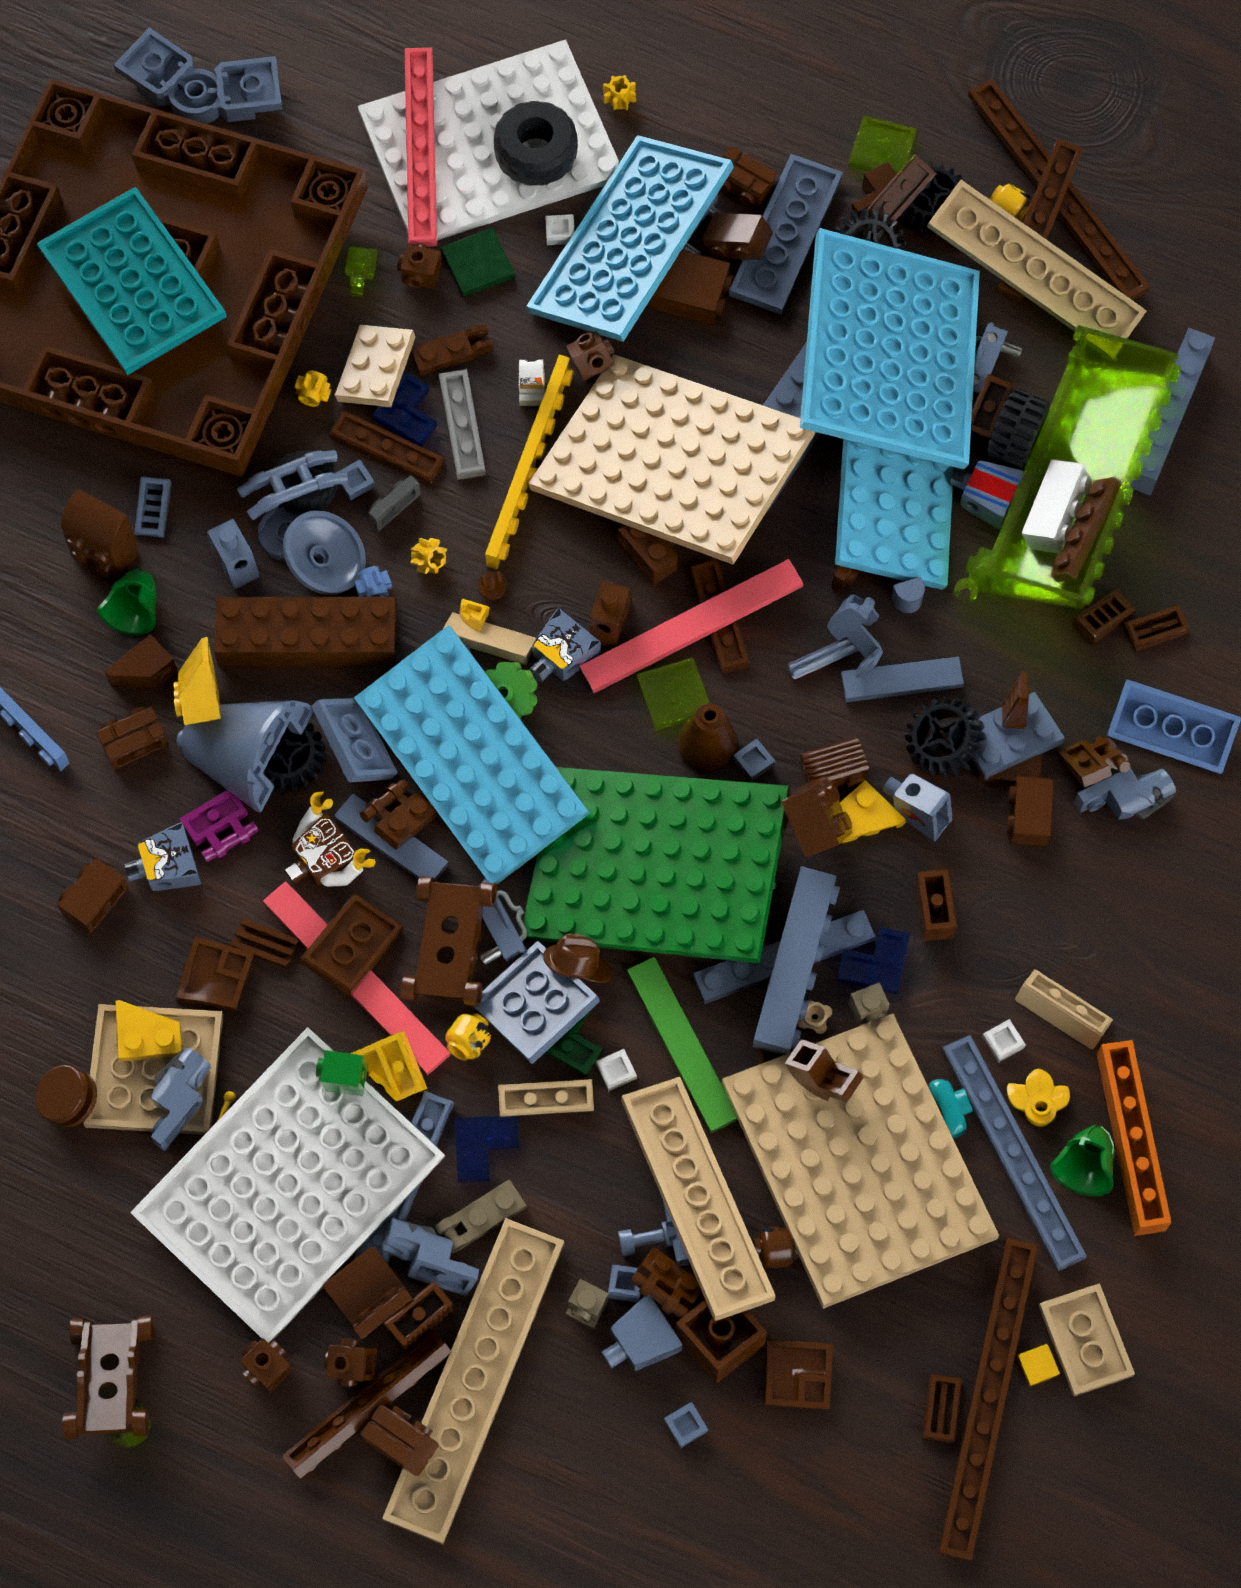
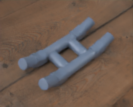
M320 450L304 454L301 458L268 471L256 473L246 483L237 488V491L242 498H245L253 491L259 490L270 482L275 494L272 493L263 497L255 506L247 510L251 519L255 520L265 512L268 513L270 510L279 507L280 504L312 491L346 484L348 476L346 472H329L317 475L313 479L309 468L337 461V452L335 450ZM298 472L302 483L286 489L281 478Z

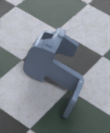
M852 594L842 602L837 612L831 617L827 628L838 641L848 637L865 657L855 673V676L859 678L878 663L883 651L879 643L862 625L863 623L866 626H870L878 620L879 614L873 608L875 601L870 597L863 599Z

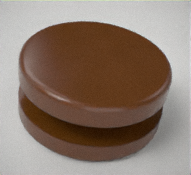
M60 1065L47 1072L40 1081L36 1091V1106L41 1116L63 1127H74L84 1122L92 1113L97 1101V1087L93 1078L89 1074L69 1065Z

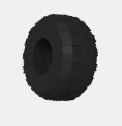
M540 101L520 103L507 110L495 127L493 141L496 161L503 173L508 175L510 179L529 186H543L563 178L573 167L577 156L578 137L572 118L562 108L552 103ZM536 138L548 142L547 145L541 148H530L523 145L524 142Z

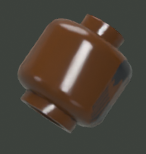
M765 1226L760 1229L758 1237L752 1239V1243L764 1268H788L793 1264L794 1260L799 1259L793 1238L786 1226Z

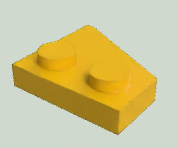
M866 780L840 802L843 812L846 811L851 819V830L853 832L842 843L856 840L860 836L878 834L880 830L896 826V828H899L906 823V819Z
M121 1000L116 1001L118 1058L120 1062L172 1057L182 1050L180 1022Z
M405 1031L398 1032L350 1053L364 1056L368 1064L367 1071L369 1076L376 1083L381 1084L395 1101L403 1100L427 1089Z

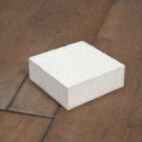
M573 214L545 216L547 245L567 244L575 232Z
M1010 1019L982 1035L998 1063L1024 1049L1026 1046Z
M624 1049L596 1061V1066L608 1091L637 1079V1075Z

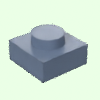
M361 460L336 472L347 473L348 482L340 484L350 501L375 487L373 478Z
M755 739L733 755L734 762L751 782L775 765L774 758L758 739Z
M692 1402L664 1418L665 1424L680 1448L708 1432L707 1426Z

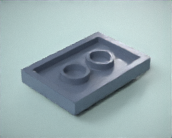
M1036 692L1029 694L1027 726L1025 729L1003 728L1002 707L980 717L979 720L985 725L981 732H984L986 735V740L979 742L984 746V751H976L975 755L978 757V762H973L979 772L981 771L984 780H987L989 777L1029 758L1064 744L1065 737ZM965 736L960 740L962 744L965 740Z
M354 698L320 699L311 706L348 782L391 780L398 774L375 726Z

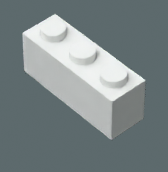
M1051 459L1022 531L1029 549L1061 553L1066 543V536L1078 518V511L1082 507L1084 497L1089 493L1092 485L1091 477L1084 464Z

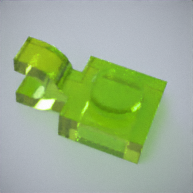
M349 246L345 274L351 277L352 296L362 297L365 278L374 279L378 259L377 249Z
M980 547L976 556H970L965 572L970 573L969 577L957 582L953 595L959 596L963 588H968L971 590L970 601H976L979 584L988 564L991 550Z

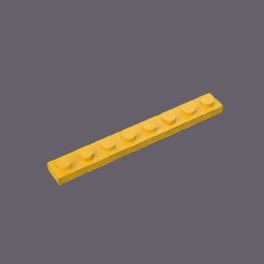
M559 355L486 550L487 567L498 569L500 561H505L508 556L510 544L507 542L510 535L516 534L519 525V519L516 517L519 509L524 510L526 507L528 483L537 471V468H535L537 460H543L547 447L544 441L547 435L551 436L556 423V419L553 418L555 411L562 409L565 394H562L565 386H570L574 370L570 369L569 357Z

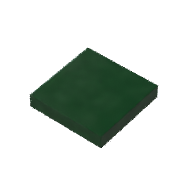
M493 227L441 247V253L463 298L515 278V272Z

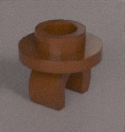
M491 571L480 576L478 591L485 599L496 600L506 593L507 581L501 571Z

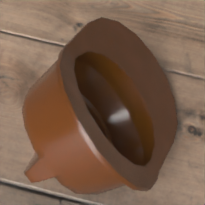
M566 934L560 938L556 945L548 947L543 953V960L552 971L562 976L580 978L596 983L609 982L612 978V969L599 956L600 949L597 943L581 934Z

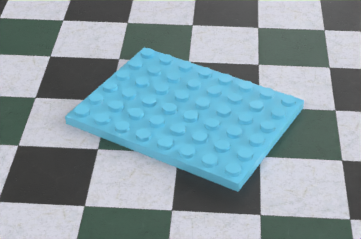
M819 228L815 238L800 428L965 469L969 464L980 271Z

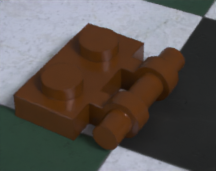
M1102 735L1098 736L1092 744H1089L1084 739L1058 751L1060 761L1084 787L1097 784L1101 780L1112 776L1111 768L1121 772H1127L1130 769L1127 755L1123 751L1117 750L1116 744L1110 738H1105Z
M403 779L396 784L392 783L386 787L384 794L379 798L371 799L366 803V808L360 812V817L363 821L368 822L372 818L378 821L374 832L395 850L433 821L438 814L433 805L417 792L407 798L403 793L409 789V784ZM392 803L397 808L389 813L385 808Z
M653 1247L630 1282L640 1288L638 1290L639 1293L645 1297L649 1295L663 1306L661 1309L668 1315L672 1313L679 1319L687 1314L688 1309L702 1291L697 1279L656 1247Z

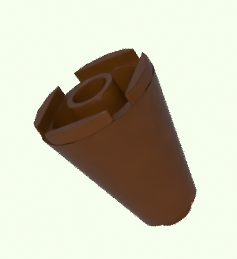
M706 703L701 705L680 730L678 749L681 758L698 771L713 772L720 770L736 754L738 745L736 732L724 711L716 704Z

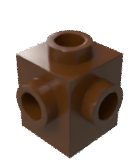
M407 244L405 254L399 255L397 271H401L402 283L413 288L425 287L435 289L442 266L441 252L430 249L425 245L414 246Z
M597 332L585 333L576 341L566 346L584 381L594 375H600L609 367L615 365L610 354L615 352L607 337L601 339Z
M264 1338L258 1343L253 1341L242 1352L243 1358L240 1362L245 1370L241 1374L254 1387L260 1383L269 1393L293 1369L284 1359L287 1355L286 1351L274 1340L270 1344ZM268 1361L266 1365L261 1366L263 1362Z
M341 1338V1344L329 1345V1350L324 1358V1366L327 1370L326 1378L338 1379L337 1385L357 1386V1381L375 1380L377 1347L360 1346L359 1339Z

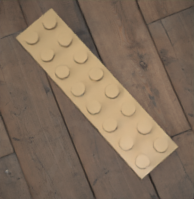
M963 180L959 181L927 225L933 232L1111 358L1116 355L1147 312V310Z
M677 1077L622 1095L621 1102L714 1321L775 1301L776 1295L681 1078Z

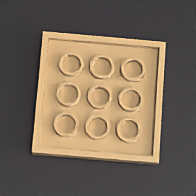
M98 1004L90 1076L95 1081L97 1087V1101L92 1113L84 1121V1126L86 1128L152 1132L155 1123L161 1117H167V1114L156 1107L151 1099L153 1090L157 1086L154 1076L175 1056L120 1062L118 1058L116 1005ZM140 1007L180 1022L182 1050L189 1047L211 1064V1069L207 1072L199 1089L196 1087L194 1089L200 1093L204 1103L180 1132L183 1134L205 1135L212 1127L223 1012Z

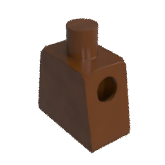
M601 582L590 616L589 633L601 642V647L613 649L619 644L632 603V597L629 588L608 582ZM603 625H606L611 630L604 631L600 628L603 627Z

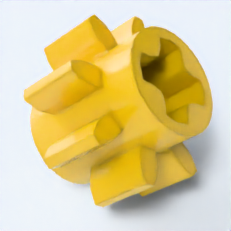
M626 75L611 76L610 83L603 84V93H605L604 104L610 103L614 111L616 109L628 110L629 103L636 102V83H630Z
M308 371L305 377L299 375L294 386L296 389L295 394L299 395L298 400L311 407L318 406L321 400L327 402L331 393L327 377L317 371Z
M419 538V543L411 548L412 560L410 563L418 565L417 572L437 574L438 569L446 564L445 552L447 549L439 547L440 540Z

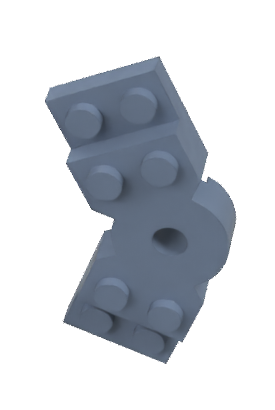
M149 27L113 65L115 72L135 84L137 91L156 105H170L174 115L201 123H211L219 116L227 122L256 119L255 113L283 110L276 56L221 62L213 70L214 73L205 69H194L193 59L190 54Z

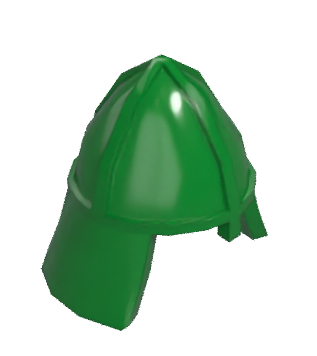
M135 569L127 572L120 580L116 581L109 595L97 608L101 620L112 629L130 636H142L150 633L155 628V609L157 605V590L153 576L144 570Z
M1092 1125L1076 1133L1068 1141L1057 1158L1050 1164L1051 1174L1056 1181L1065 1188L1081 1195L1103 1196L1110 1193L1114 1187L1113 1164L1115 1146L1110 1133L1100 1125Z

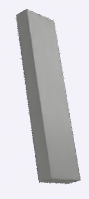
M465 369L439 373L457 480L485 476L486 470L468 371Z

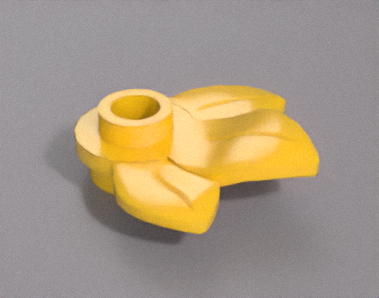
M1042 1069L1033 1070L1026 1079V1085L1009 1083L1007 1087V1095L1012 1106L1025 1112L1029 1122L1038 1127L1051 1123L1055 1119L1056 1112L1065 1108L1070 1100L1068 1086H1054L1051 1076ZM1036 1108H1043L1045 1111L1040 1112Z

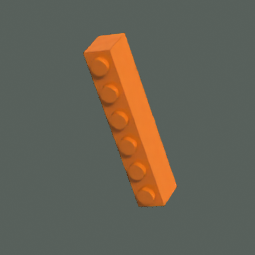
M1133 1040L1102 1044L1097 1053V1060L1134 1236L1165 1232L1171 1224V1218Z

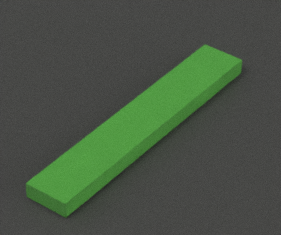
M655 957L628 969L627 974L710 1134L738 1121L723 1086Z

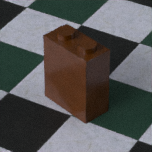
M681 251L651 297L649 309L714 325L717 315L722 316L725 309L726 299H723L724 292H729L733 283L734 275H730V263Z

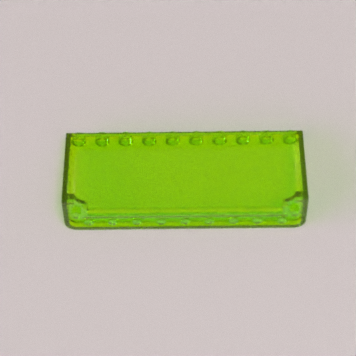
M1078 325L1073 336V340H1076V345L1068 355V364L1051 404L1048 416L1042 426L992 551H989L987 557H984L980 566L979 590L992 595L1083 609L1085 604L1090 605L1095 593V588L1092 585L1094 580H1100L1103 574L1105 563L1102 560L1104 554L1110 555L1115 538L1111 536L1114 529L1119 530L1124 519V513L1121 512L1124 504L1129 505L1134 492V488L1131 485L1134 479L1139 480L1144 464L1140 462L1143 455L1148 456L1153 444V439L1150 436L1152 431L1159 430L1163 417L1159 413L1162 406L1167 407L1172 395V390H1169L1172 382L1177 383L1181 366L1177 365V353ZM1051 459L1084 464L1091 477L1092 484L1098 479L1116 476L1122 481L1116 499L1077 579L1056 582L1049 576L1054 567V560L1059 553L1029 549L1022 535L1023 528ZM1089 493L1085 495L1082 506L1085 504Z

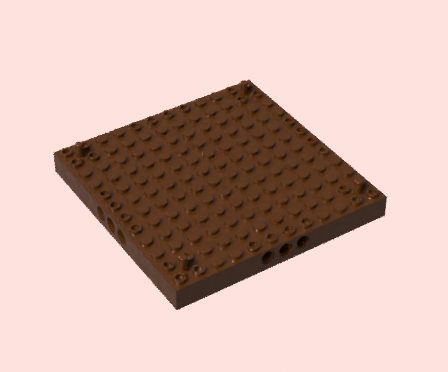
M49 78L0 180V402L243 477L368 189L365 171ZM136 187L221 304L227 317L136 371L126 375L39 251L37 243Z

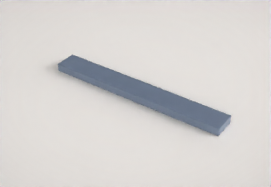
M971 1035L942 1047V1052L960 1087L965 1089L983 1131L1057 1272L1086 1259L1087 1256Z

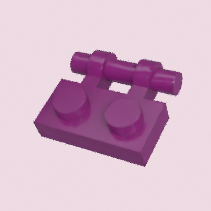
M228 790L180 818V822L183 823L185 830L196 847L205 841H208L210 844L209 848L201 852L206 862L216 857L218 859L227 855V850L239 843L245 844L250 841V836L259 832L254 821L244 827L239 821L248 816V812L239 798ZM231 827L234 833L219 841L216 835Z

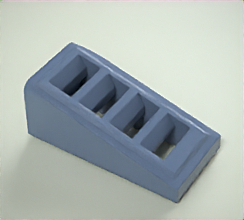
M141 477L135 535L164 538L172 488L170 479ZM148 489L162 491V496L148 494ZM146 501H160L161 506L146 505ZM145 511L160 512V517L144 516ZM143 522L159 523L158 529L142 527Z

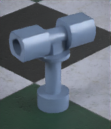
M664 1201L663 1207L667 1221L661 1222L662 1229L632 1235L631 1229L618 1231L623 1257L636 1254L635 1247L665 1241L666 1247L673 1246L675 1260L679 1266L690 1264Z

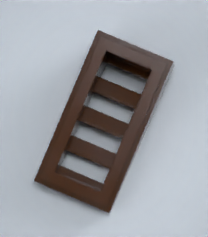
M1116 589L1076 616L1072 626L1093 646L1134 614L1136 609ZM1115 600L1125 611L1121 613L1111 602ZM1107 606L1116 617L1112 618L1104 608ZM1099 612L1107 623L1104 624L1096 614ZM1092 619L1099 628L1095 629L1088 620Z
M1028 672L1020 673L1002 703L1003 728L1025 729L1027 726L1029 701Z

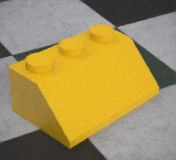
M208 637L201 638L179 670L178 682H174L175 711L177 717L183 716L184 725L221 719L220 693Z

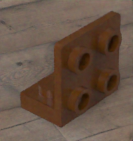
M373 1246L369 1247L323 1284V1288L353 1325L355 1332L361 1339L413 1299L410 1292Z

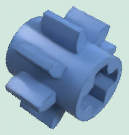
M372 566L359 572L360 580L354 581L359 597H388L387 589H391L392 584L387 570L380 572L379 567Z

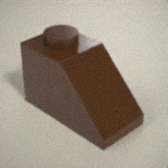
M150 634L105 670V674L112 687L155 689L158 685L170 681L177 671L174 658Z

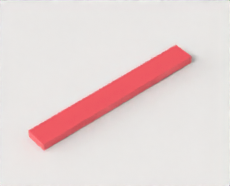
M432 47L405 48L408 244L433 247L437 246Z
M787 559L580 665V670L594 694L803 587V582L791 561Z
M286 881L263 900L264 905L299 939V942L306 949L312 945L327 926V923ZM371 970L351 996L389 1036L405 1031L419 1068L428 1076L450 1056V1052Z

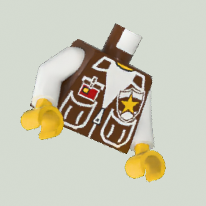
M316 792L311 796V807L308 808L300 821L292 839L291 849L297 861L285 868L284 872L293 884H296L308 875L317 887L323 885L327 887L346 886L363 872V867L371 868L376 863L375 859L369 858L364 860L365 855L370 850L358 849L355 851L327 812L325 814L322 813V810L330 809L333 805L332 799H326L323 805L320 803V798L324 792Z

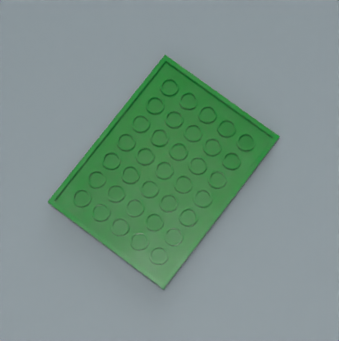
M556 767L590 814L537 854L523 920L527 930V936L524 940L558 943L562 936L576 933L593 940L600 948L760 963L786 821V812L781 801L790 795L791 790L789 786Z

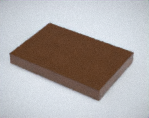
M354 893L300 958V963L348 996H351L403 932L404 926Z

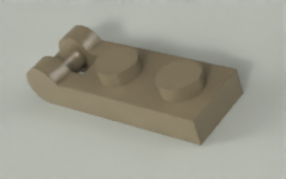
M509 1179L454 1215L436 1224L435 1229L440 1236L444 1235L445 1238L453 1241L451 1254H454L504 1223L505 1218L510 1219L526 1209L527 1205ZM462 1224L467 1232L459 1236L454 1228Z

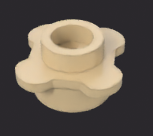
M807 1000L809 1005L805 1020L798 1019V1026L801 1029H813L817 1034L825 1033L827 1030V1019L832 1015L831 1007L814 1002L813 1000ZM812 1015H817L818 1018L814 1020Z

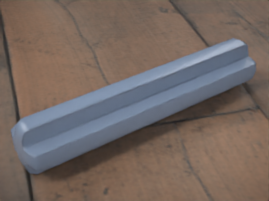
M845 637L840 641L790 662L787 665V669L792 679H798L859 650L848 637Z

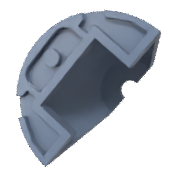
M301 701L220 704L221 719L185 725L184 729L178 733L177 745L182 747L183 756L187 761L252 809L261 813L274 789L273 784L263 772L287 727L292 733L302 735L314 712L307 703Z

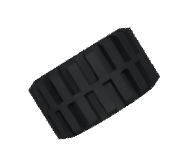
M1015 388L1009 394L989 440L988 455L1021 469L1028 462L1040 437L1050 410L1049 400Z

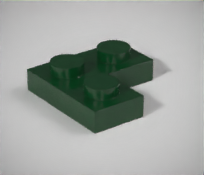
M592 1009L545 1052L546 1055L585 1078L602 1053V1048L577 1034Z

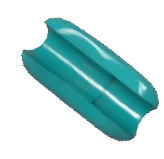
M944 1079L933 1080L929 1084V1090L941 1109L943 1119L952 1138H958L967 1128L964 1115L973 1112L965 1089L954 1092L949 1081Z

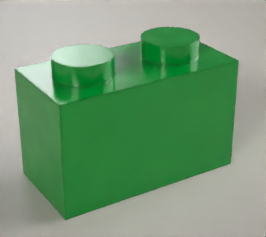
M325 1050L324 1059L318 1058L316 1077H319V1082L325 1091L363 1096L368 1064L363 1055Z

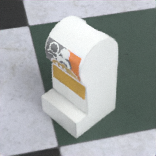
M543 359L536 360L535 362L519 360L520 406H540L545 394Z

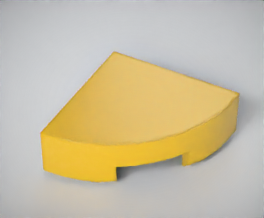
M462 599L459 614L466 625L480 631L489 615L490 607Z

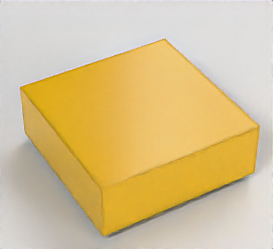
M1048 1344L1017 1355L1029 1387L1060 1375Z

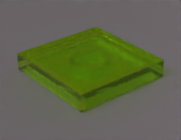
M863 115L848 166L870 171L888 161L895 172L898 173L908 162L917 129Z
M693 657L637 674V680L655 730L688 721L701 705L710 703Z

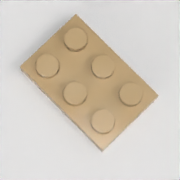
M360 325L335 393L337 401L391 407L416 337L413 330Z
M1100 1283L1039 1304L1040 1312L1073 1397L1135 1375Z

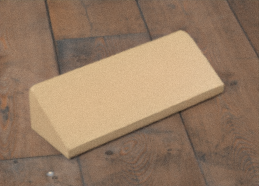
M452 612L444 626L445 628L450 625L464 645H468L469 648L524 665L528 663L532 652V645L536 640L535 637L486 622L481 630L477 631L466 625L462 621L460 614Z
M1035 969L1015 997L1018 1003L1089 1049L1095 1048L1113 1021L1112 1018Z
M592 1079L498 1085L500 1117L594 1111Z

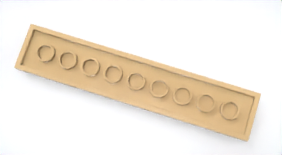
M505 1218L422 1420V1424L433 1431L429 1437L437 1441L439 1447L431 1459L427 1460L428 1463L420 1475L415 1476L404 1468L402 1469L383 1515V1521L444 1545L565 1244L564 1240Z

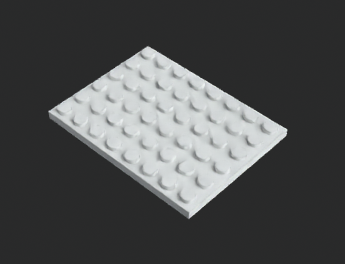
M566 40L433 82L437 241L603 187L619 164V160ZM405 91L359 105L358 113L408 233ZM530 101L552 103L562 108L575 124L578 137L577 156L571 170L558 181L543 186L525 185L510 179L508 175L503 173L496 161L493 141L496 124L507 110L520 103ZM538 138L530 139L523 143V145L530 148H541L548 144L547 141Z
M308 1027L130 1212L269 1344L323 1288V1284L340 1270L445 1157L444 1153L366 1081L363 1096L325 1091L319 1082V1077H316L318 1058L324 1059L325 1050H333Z

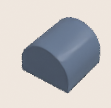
M917 577L893 586L891 599L899 611L913 613L920 608L925 591L922 578Z
M612 1265L608 1290L609 1299L636 1303L640 1301L641 1293L638 1292L640 1288L630 1282L638 1268Z

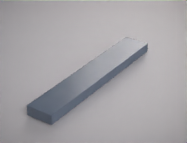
M424 1091L411 1124L436 1147L453 1109L454 1102ZM421 1183L357 1250L354 1259L373 1246L388 1264L391 1254L382 1250L386 1230L391 1225L393 1218L406 1221Z

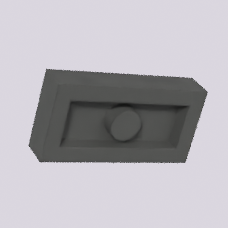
M410 475L404 481H398L392 487L391 493L383 500L378 499L372 504L368 512L370 525L377 532L383 529L420 496L419 482Z

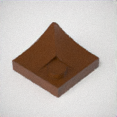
M195 936L182 975L176 1001L204 1005L236 1013L254 959V953Z
M766 1341L764 1405L829 1410L833 1344Z

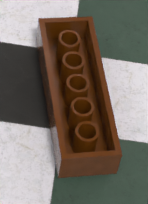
M217 597L214 653L218 666H396L395 597Z

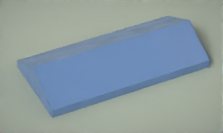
M1126 679L1107 736L1222 774L1241 717Z

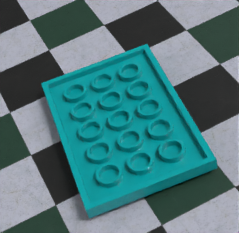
M136 187L37 243L39 251L126 375L136 371L227 317L221 304Z

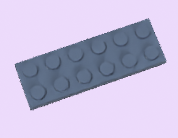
M793 154L790 155L763 214V218L773 231L771 239L761 260L748 259L742 261L729 290L730 297L782 315L813 246L816 233L821 228L843 178L842 171Z

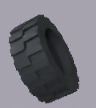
M297 450L291 454H286L281 460L276 462V466L273 468L301 458L304 454L311 451ZM332 462L309 468L311 474L316 476L329 472L336 473ZM298 472L281 478L286 489L291 488L290 480L298 475ZM337 485L312 491L282 503L280 506H283L288 512L292 511L294 514L299 515L309 511H321V509L327 508L330 502L335 499Z

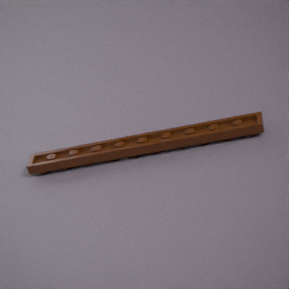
M992 78L969 90L968 98L1037 187L1050 157L1049 152ZM1070 181L1057 213L1058 217L1111 286L1131 300H1135L1148 293L1150 289L1148 282Z
M1010 1238L1005 1240L938 1554L968 1562L972 1561L1038 1245Z

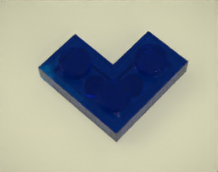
M404 372L392 406H378L373 413V420L422 447L437 427L436 420L416 409L429 392V385Z
M880 927L874 955L843 949L837 981L865 988L880 982L884 992L897 994L910 933Z
M517 1116L455 1119L458 1183L490 1181L488 1150L519 1148Z

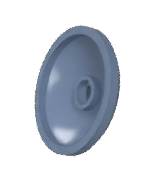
M309 511L298 516L285 532L283 553L286 563L292 574L305 587L320 594L337 595L350 590L355 586L354 581L360 580L358 574L365 569L366 564L364 546L354 528L341 517L326 511Z

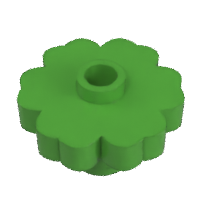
M500 662L497 664L496 669H489L485 672L520 719L522 715H530L532 713L533 707L537 704V697L533 692L537 689L538 685L530 670H522L518 662Z

